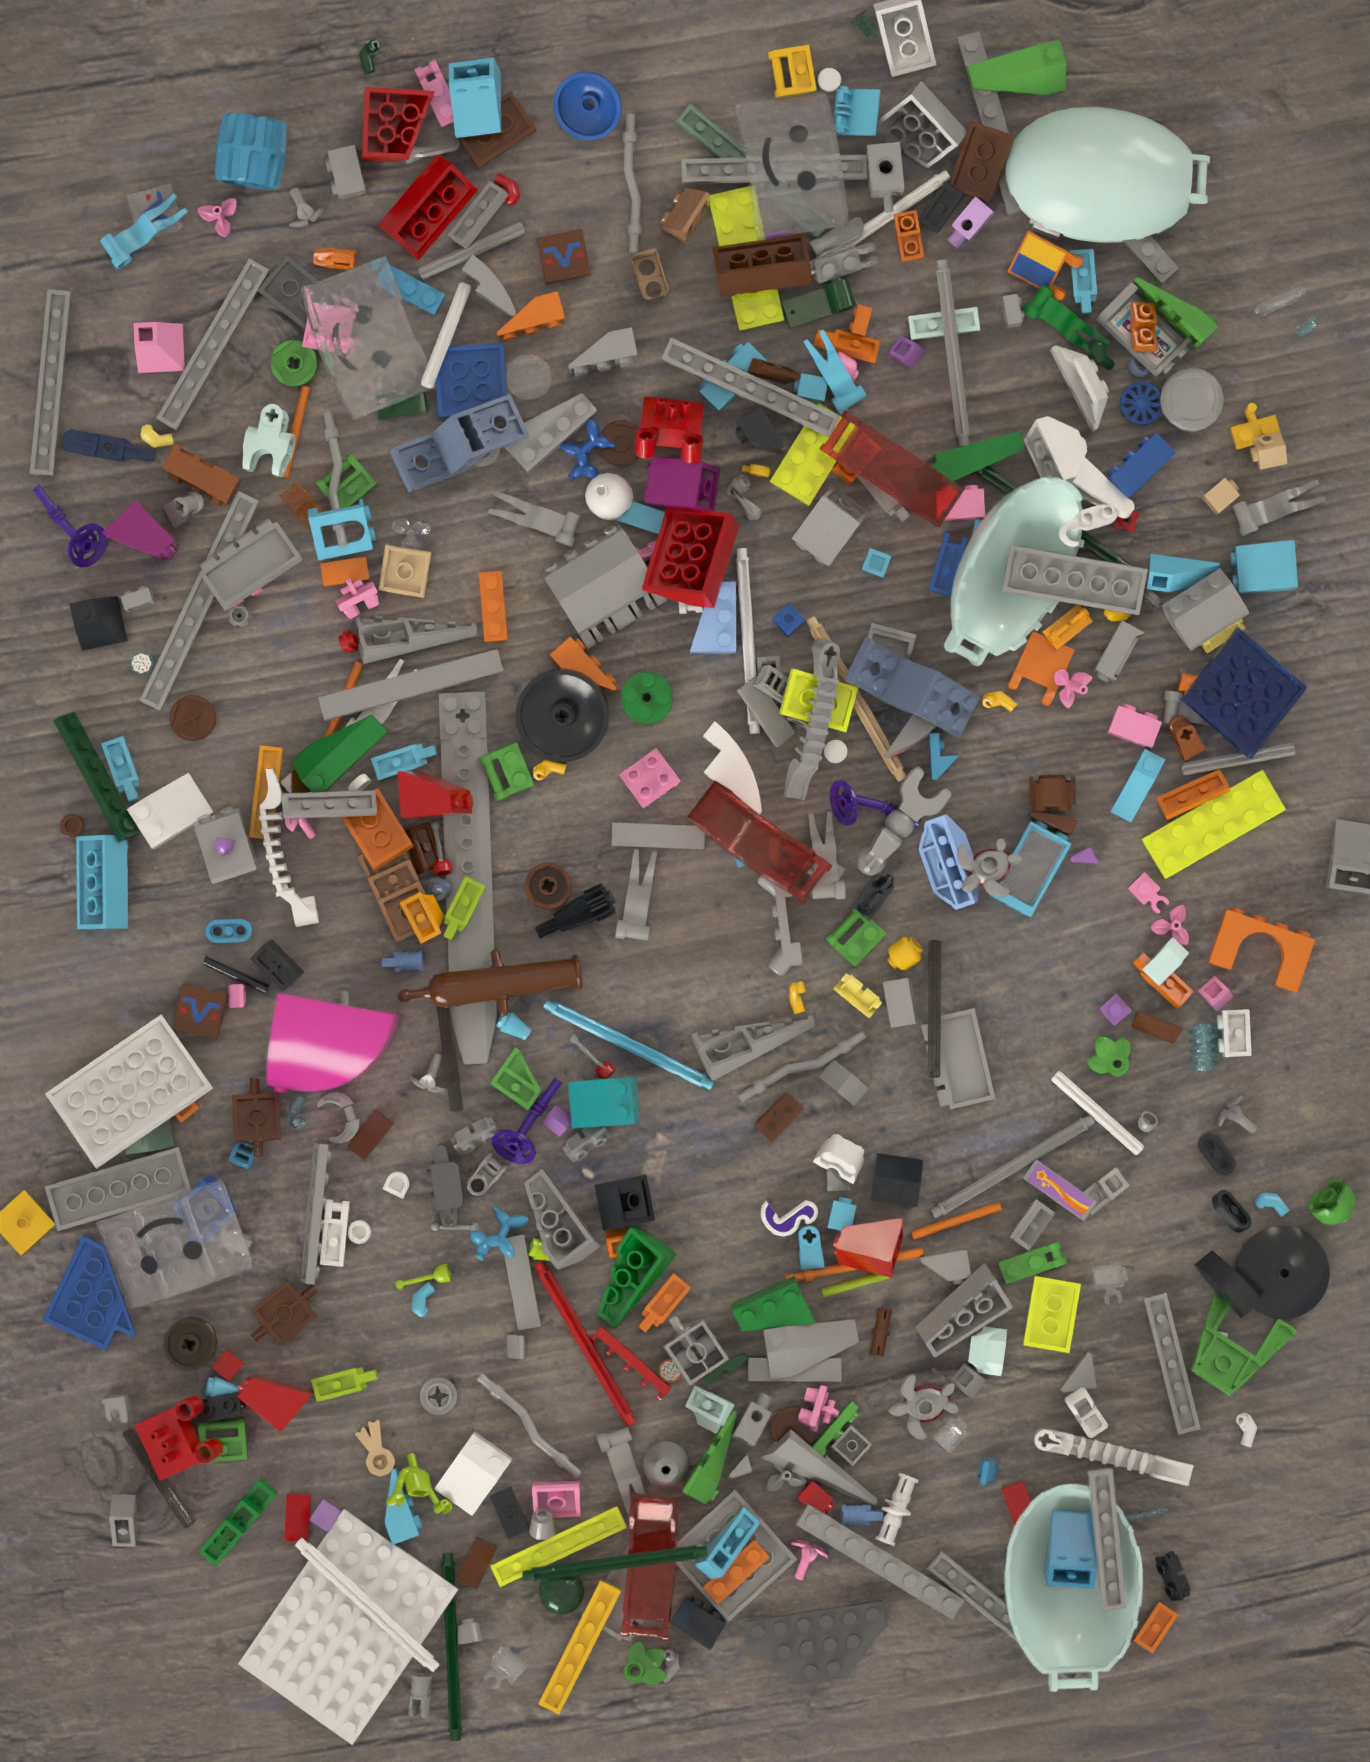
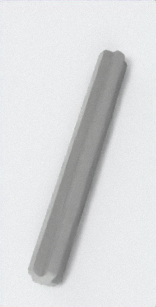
M521 222L515 223L471 243L467 250L460 248L419 267L418 273L421 279L425 280L469 260L472 254L474 256L480 255L524 235L525 229Z
M1294 743L1186 762L1181 764L1183 775H1190L1293 756L1296 754Z

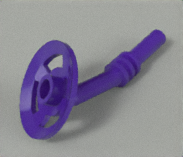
M40 485L35 487L33 492L48 510L47 514L51 515L50 518L55 519L54 523H58L71 538L68 545L70 561L81 568L95 564L102 557L107 546V537L102 533L104 529L92 523L86 524L76 531L65 518V513L62 514V509L59 510V505L53 503ZM95 530L99 535V542H97V537L93 533ZM72 547H73L74 553L77 555L76 558H75L74 555H73ZM92 549L96 550L89 558L84 559L85 554L89 553Z
M844 780L835 781L830 789V803L837 820L845 826L856 822L858 805L880 810V813L883 814L885 812L886 816L898 809V805L895 804L893 806L891 802L888 804L887 800L883 802L855 795L851 786ZM842 786L844 791L841 795H838L839 788ZM921 818L918 822L914 821V826H919Z
M554 1078L540 1099H536L537 1103L534 1102V1107H530V1113L517 1132L499 1130L493 1135L492 1146L504 1159L517 1164H527L534 1159L536 1155L535 1147L525 1135L537 1117L542 1116L541 1112L545 1111L544 1108L548 1107L547 1103L562 1084L559 1079ZM506 1145L507 1148H508L511 1152H514L515 1154L510 1153V1152L507 1151L503 1146ZM528 1149L531 1150V1152L528 1155H523L528 1151Z

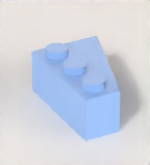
M722 582L715 608L704 607L690 654L736 653V582Z

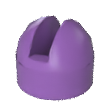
M216 837L215 848L217 852L224 855L230 854L234 848L235 840Z

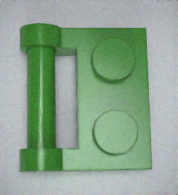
M351 453L342 462L341 475L352 466L356 471L339 485L337 495L340 509L354 505L377 486L375 481ZM332 471L323 479L319 478L315 482L328 499V486L330 485Z
M516 741L478 758L480 764L484 765L495 792L493 795L496 801L534 785ZM494 759H499L510 786L502 787L492 763Z
M853 907V912L832 934H828L824 939L855 967L886 935V932L872 919L868 921ZM860 918L865 923L842 946L838 940Z
M238 1417V1420L198 1423L200 1443L209 1439L207 1438V1431L238 1429V1436L217 1437L223 1444V1453L211 1462L248 1459L245 1417ZM207 1447L208 1453L211 1454L210 1449Z

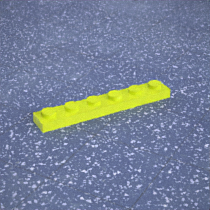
M615 1506L555 1534L550 1539L540 1541L490 1565L499 1586L502 1587L523 1577L522 1571L549 1565L627 1528V1525L618 1506Z

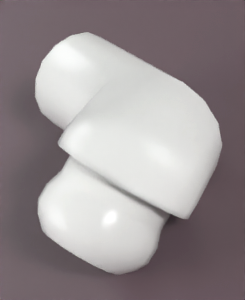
M1241 1413L1236 1417V1423L1244 1432L1240 1444L1252 1447L1257 1425L1249 1414Z

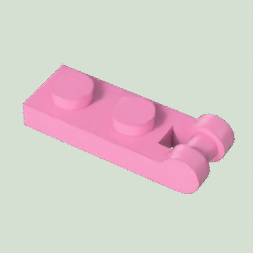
M436 60L430 61L429 65L423 68L418 67L414 69L423 90L435 91L430 105L441 128L443 129L453 124L450 90ZM434 73L436 79L428 82L426 76Z

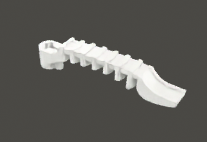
M265 769L268 793L260 805L261 814H259V821L262 823L261 834L264 835L263 844L267 851L266 859L270 863L269 871L273 875V885L277 889L276 897L281 896L291 904L296 927L319 923L315 897L300 898L296 894L294 887L288 888L287 883H291L290 875L280 877L279 872L288 870L286 863L278 865L276 863V859L284 858L283 850L276 852L273 850L274 846H281V838L271 839L270 834L281 833V826H269L268 821L283 820V812L267 813V809L279 806L282 802L283 794L274 770Z
M1040 1428L1034 1434V1442L1040 1450L1065 1455L1073 1454L1077 1458L1085 1457L1089 1458L1090 1461L1097 1460L1101 1461L1102 1464L1109 1463L1113 1464L1114 1467H1125L1129 1471L1132 1469L1137 1470L1139 1474L1148 1473L1154 1478L1189 1486L1194 1465L1156 1454L1151 1455L1149 1452L1136 1451L1133 1448H1124L1121 1445H1112L1110 1442L1104 1443L1097 1439L1092 1440L1085 1436L1080 1437L1073 1435V1433L1049 1428ZM1047 1433L1052 1441L1042 1445L1041 1440L1038 1438L1039 1436L1043 1437Z

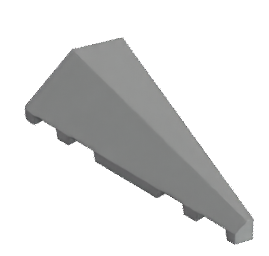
M361 614L354 617L356 636L359 642L358 650L363 664L477 636L476 623H471V626H457L452 621H449L448 625L435 624L434 620L398 617V620L394 621L383 620L382 616H375V619L362 618Z
M808 1015L807 1019L792 1021L791 1018L784 1020V1023L771 1024L770 1021L735 1026L734 1030L720 1032L719 1029L712 1030L711 1034L698 1035L695 1032L691 1034V1039L702 1067L710 1079L714 1081L814 1028L815 1020L812 1015Z
M792 1430L785 1434L778 1442L775 1441L761 1454V1458L814 1480L871 1506L877 1504L876 1497L827 1455L822 1457Z

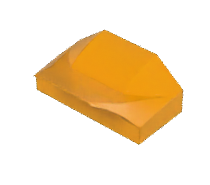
M419 891L399 902L420 944L441 934L440 925L445 916L433 894L425 895Z

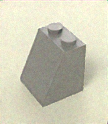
M832 485L818 501L792 539L796 541L795 544L800 549L808 550L812 553L816 561L830 566L870 512Z
M227 807L220 810V814L214 816L206 814L198 817V821L194 822V829L212 884L257 870V858L239 807L235 809ZM216 837L235 840L234 848L230 854L224 855L217 852L215 848Z

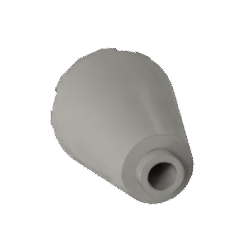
M659 1442L653 1445L644 1456V1473L647 1479L655 1486L661 1488L675 1487L686 1478L690 1464L687 1453L680 1445L674 1442ZM666 1465L669 1466L671 1470L663 1471L662 1467Z

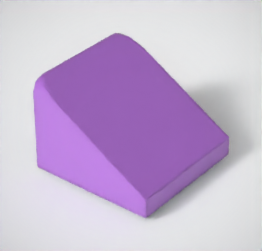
M901 334L888 354L909 369H912L924 350L917 343Z
M1086 848L1068 859L1074 863H1098L1091 848Z
M323 1499L309 1520L329 1533L342 1511Z

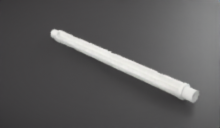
M946 170L938 175L935 174L933 178L893 204V212L886 213L883 211L864 224V231L861 236L839 247L826 250L818 257L858 244L893 220L894 214L903 213L941 187L944 182L951 179ZM810 261L811 274L813 275L815 272L813 268L812 261Z
M747 548L736 549L737 558H735V562H737L745 683H747L757 675L749 582V557H747ZM747 707L750 734H759L760 725Z
M301 1538L295 1544L302 1555L401 1646L407 1649L424 1667L429 1668L432 1672L436 1670L440 1664L433 1659L434 1656L416 1642L411 1635L337 1567L330 1563L311 1543L308 1544Z

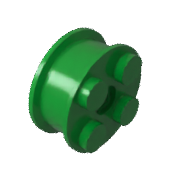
M637 673L630 677L623 686L621 692L623 709L630 719L639 724L650 725L661 721L667 716L672 706L671 688L668 682L656 673ZM645 695L651 696L649 702L643 701Z

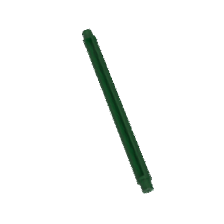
M990 466L976 471L978 476L998 487L1007 495L1019 487ZM1082 530L1081 539L1084 540L1083 547L1092 551L1104 561L1129 565L1127 561L1122 559L1123 556Z
M693 1545L533 1567L531 1570L522 1571L524 1581L533 1580L535 1582L694 1560L707 1556L708 1552L706 1545L698 1547Z
M442 1553L443 1562L441 1566L443 1568V1578L455 1586L453 1553ZM454 1596L444 1611L449 1710L448 1732H450V1741H460L462 1727L456 1598Z

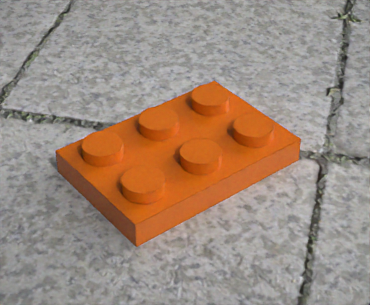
M378 788L375 789L377 814L375 816L341 817L374 871L414 847Z

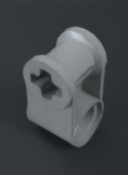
M192 491L184 497L175 498L163 506L162 510L173 529L190 521L195 514L202 510L204 501L200 493Z
M490 1152L468 1180V1191L475 1196L483 1195L500 1178L508 1166H503ZM488 1164L495 1167L497 1171H494ZM474 1179L483 1180L485 1185L481 1192L472 1190L471 1183Z

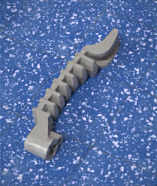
M824 638L817 639L812 645L811 651L814 658L813 677L818 679L817 686H812L811 689L816 693L815 698L809 700V703L813 704L812 711H808L806 714L810 717L809 724H804L803 727L807 730L806 736H800L799 739L804 743V746H797L795 748V751L801 755L800 760L793 759L788 768L784 796L788 798L805 800L810 780L819 768V761L822 760V749L825 748V737L828 735L829 731L827 729L832 719L830 718L831 711L835 706L833 701L837 695V684L840 681L837 674L840 648L837 644Z

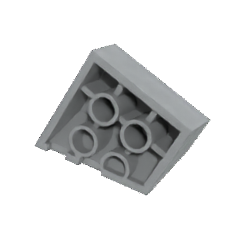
M922 81L892 103L878 117L877 133L885 138V142H900V148L904 150V154L926 168L931 167L957 147L967 133V130Z

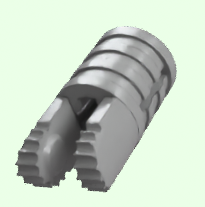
M413 1673L411 1675L408 1714L410 1716L417 1714L419 1700H421L420 1714L422 1718H428L430 1713L432 1675Z

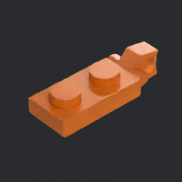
M836 329V332L825 331L836 353L842 352L849 357L875 364L881 343L879 340ZM818 330L814 346L826 350L819 332L821 330Z
M1143 952L1136 958L1133 964L1141 971L1142 977L1178 1010L1190 997L1193 990L1174 972L1162 984L1158 985L1142 970L1151 960Z
M673 1273L645 1306L644 1311L641 1313L645 1318L638 1327L645 1333L652 1324L658 1327L692 1287Z

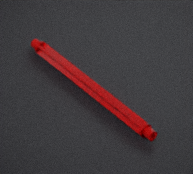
M542 1260L534 1265L539 1273L537 1274L621 1420H624L627 1427L637 1422L633 1416V1411L550 1268H547Z

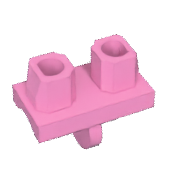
M350 578L345 579L348 586L340 589L343 596L335 600L340 611H344L349 619L360 614L356 604L362 600L365 601L368 609L379 605L376 594L378 591L373 581L363 585L361 579L352 583Z
M822 1385L820 1389L807 1388L804 1401L815 1404L813 1411L801 1408L798 1417L800 1423L809 1426L810 1431L816 1433L822 1415H824L822 1422L829 1424L831 1417L837 1418L839 1415V1411L834 1409V1400H829L827 1406H825L829 1392H827L828 1388Z

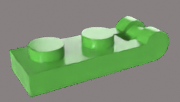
M1060 1241L999 1261L998 1265L1005 1284L1067 1264L1065 1256L1063 1257L1060 1248H1062ZM1051 1252L1054 1260L1047 1262L1045 1253Z
M850 1400L838 1417L831 1422L813 1443L812 1448L822 1457L826 1453V1445L831 1440L835 1442L844 1432L841 1429L846 1422L851 1424L859 1413L856 1411L859 1408L858 1405Z

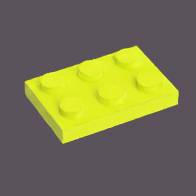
M791 669L779 714L806 722L810 721V717L806 714L808 711H812L813 704L809 703V700L815 698L816 693L811 689L812 686H817L818 679L814 678L813 674ZM841 682L837 684V695L833 701L835 706L831 711L830 718L832 719L829 722L828 728L847 732L858 687Z
M1034 1276L1023 1340L1024 1346L1070 1353L1081 1287L1080 1283Z

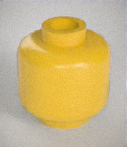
M901 937L889 946V957L887 960L894 969L899 968L907 971L921 960L923 950L913 937Z

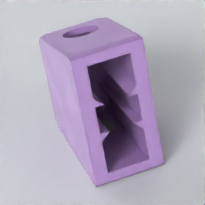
M975 196L952 224L955 230L947 240L956 248L966 238L971 241L995 213ZM967 220L972 221L973 224L969 230L963 228Z

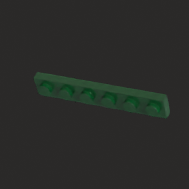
M75 712L56 718L53 722L118 842L137 836L140 832Z

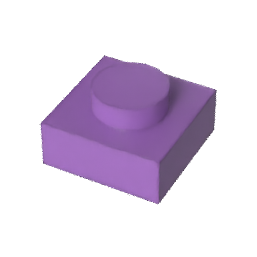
M1117 993L1099 1008L1113 1026L1118 1024L1132 1011Z

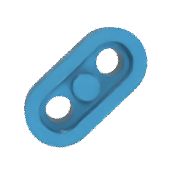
M223 919L211 921L207 925L205 932L211 942L236 943L249 940L252 936L253 928L244 919ZM240 926L245 928L243 935L237 933V929ZM216 927H220L222 929V934L220 936H216L214 934V929Z

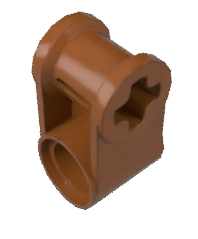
M1183 715L1174 716L1169 722V730L1180 756L1184 761H1187L1205 751V747L1193 725H1190L1189 720Z

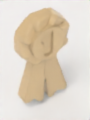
M378 1419L375 1422L368 1421L371 1437L365 1427L361 1429V1432L355 1433V1435L369 1451L366 1459L368 1470L371 1474L382 1477L392 1471L395 1459L390 1450L382 1448L380 1420Z

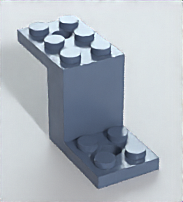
M508 394L450 416L433 433L393 447L390 450V454L410 493L468 471L487 453L525 440L529 437V434L511 395ZM494 419L502 421L503 429L495 426ZM421 458L425 462V468H419L415 463V459Z
M866 637L845 677V680L886 704L921 717L957 738L961 737L980 696L940 672L904 659ZM875 663V668L871 673L870 668ZM955 703V708L951 712V706Z

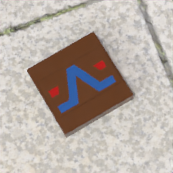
M582 229L537 238L546 284L591 275Z
M182 984L172 1029L218 1039L228 994Z

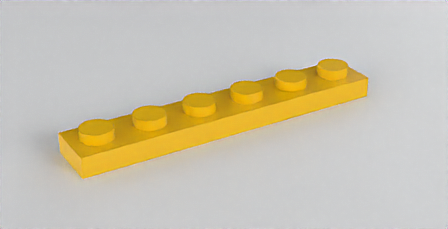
M603 1579L600 1580L538 1703L539 1705L560 1714L622 1589Z

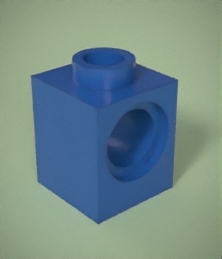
M788 603L772 618V621L789 637L805 622V619Z

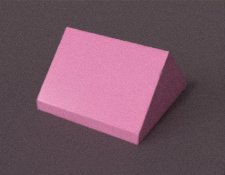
M580 1480L533 1482L534 1513L539 1509H546L553 1515V1518L581 1517Z

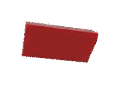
M287 1493L284 1541H299L301 1538L309 1541L311 1494Z

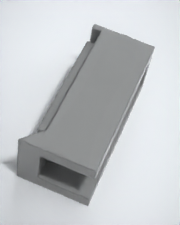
M1122 620L1093 670L1098 673L1096 677L1106 683H1109L1110 680L1116 681L1117 678L1114 675L1116 677L1119 675L1138 640L1136 637L1143 635L1144 632Z

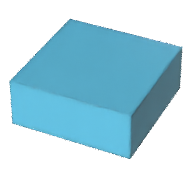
M870 548L862 571L883 578L892 556Z

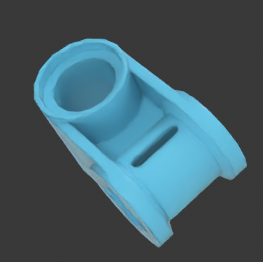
M804 1225L798 1232L801 1270L824 1268L819 1231L813 1225ZM808 1229L815 1234V1237H812L810 1242L802 1237Z

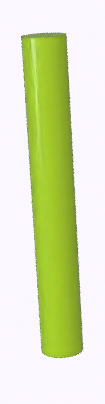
M873 1273L821 1288L823 1297L886 1280L890 1277Z

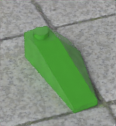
M1060 40L1032 46L966 67L972 89L1009 91L1017 94H1036L1037 96H1046L1066 90V60Z
M1138 277L1134 279L1133 283L1138 287L1137 290L1150 303H1154L1155 308L1185 339L1188 337L1191 339L1190 344L1196 350L1219 328L1216 325L1217 320L1210 313L1205 314L1202 310Z
M732 1409L724 1426H721L682 1486L684 1493L704 1504L708 1500L713 1501L720 1491L717 1486L719 1485L737 1415L735 1409Z

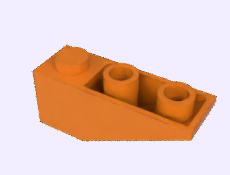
M558 291L535 297L497 331L498 339L503 338L504 341L517 338L516 334L525 332L526 335H531L539 332V328L548 326V329H554L562 326L561 322H565V316Z
M570 636L550 654V657L561 669L579 671L589 676L599 687L613 692L617 691V688L614 686L617 681L609 672L604 675L599 669L602 666L601 663L593 655L590 658L584 652L586 649L585 645L578 638L573 640Z

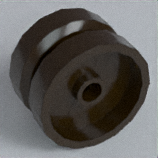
M188 1317L179 1320L169 1328L165 1334L163 1347L165 1355L171 1364L179 1369L193 1370L202 1367L212 1359L217 1350L218 1340L216 1331L210 1323L202 1318ZM188 1339L190 1341H195V1345L193 1347L188 1346Z

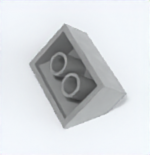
M1220 568L1161 605L1167 621L1190 651L1250 614L1235 587Z

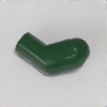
M375 39L367 41L359 52L364 74L375 72L372 60L380 49V43Z

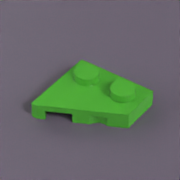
M515 1047L490 1084L529 1110L541 1093V1089L520 1050Z

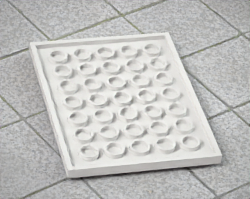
M343 1509L337 1521L317 1548L330 1563L337 1567L420 1645L459 1590L396 1544L392 1545L389 1539L346 1509ZM308 1561L238 1665L353 1745L413 1656L316 1566Z

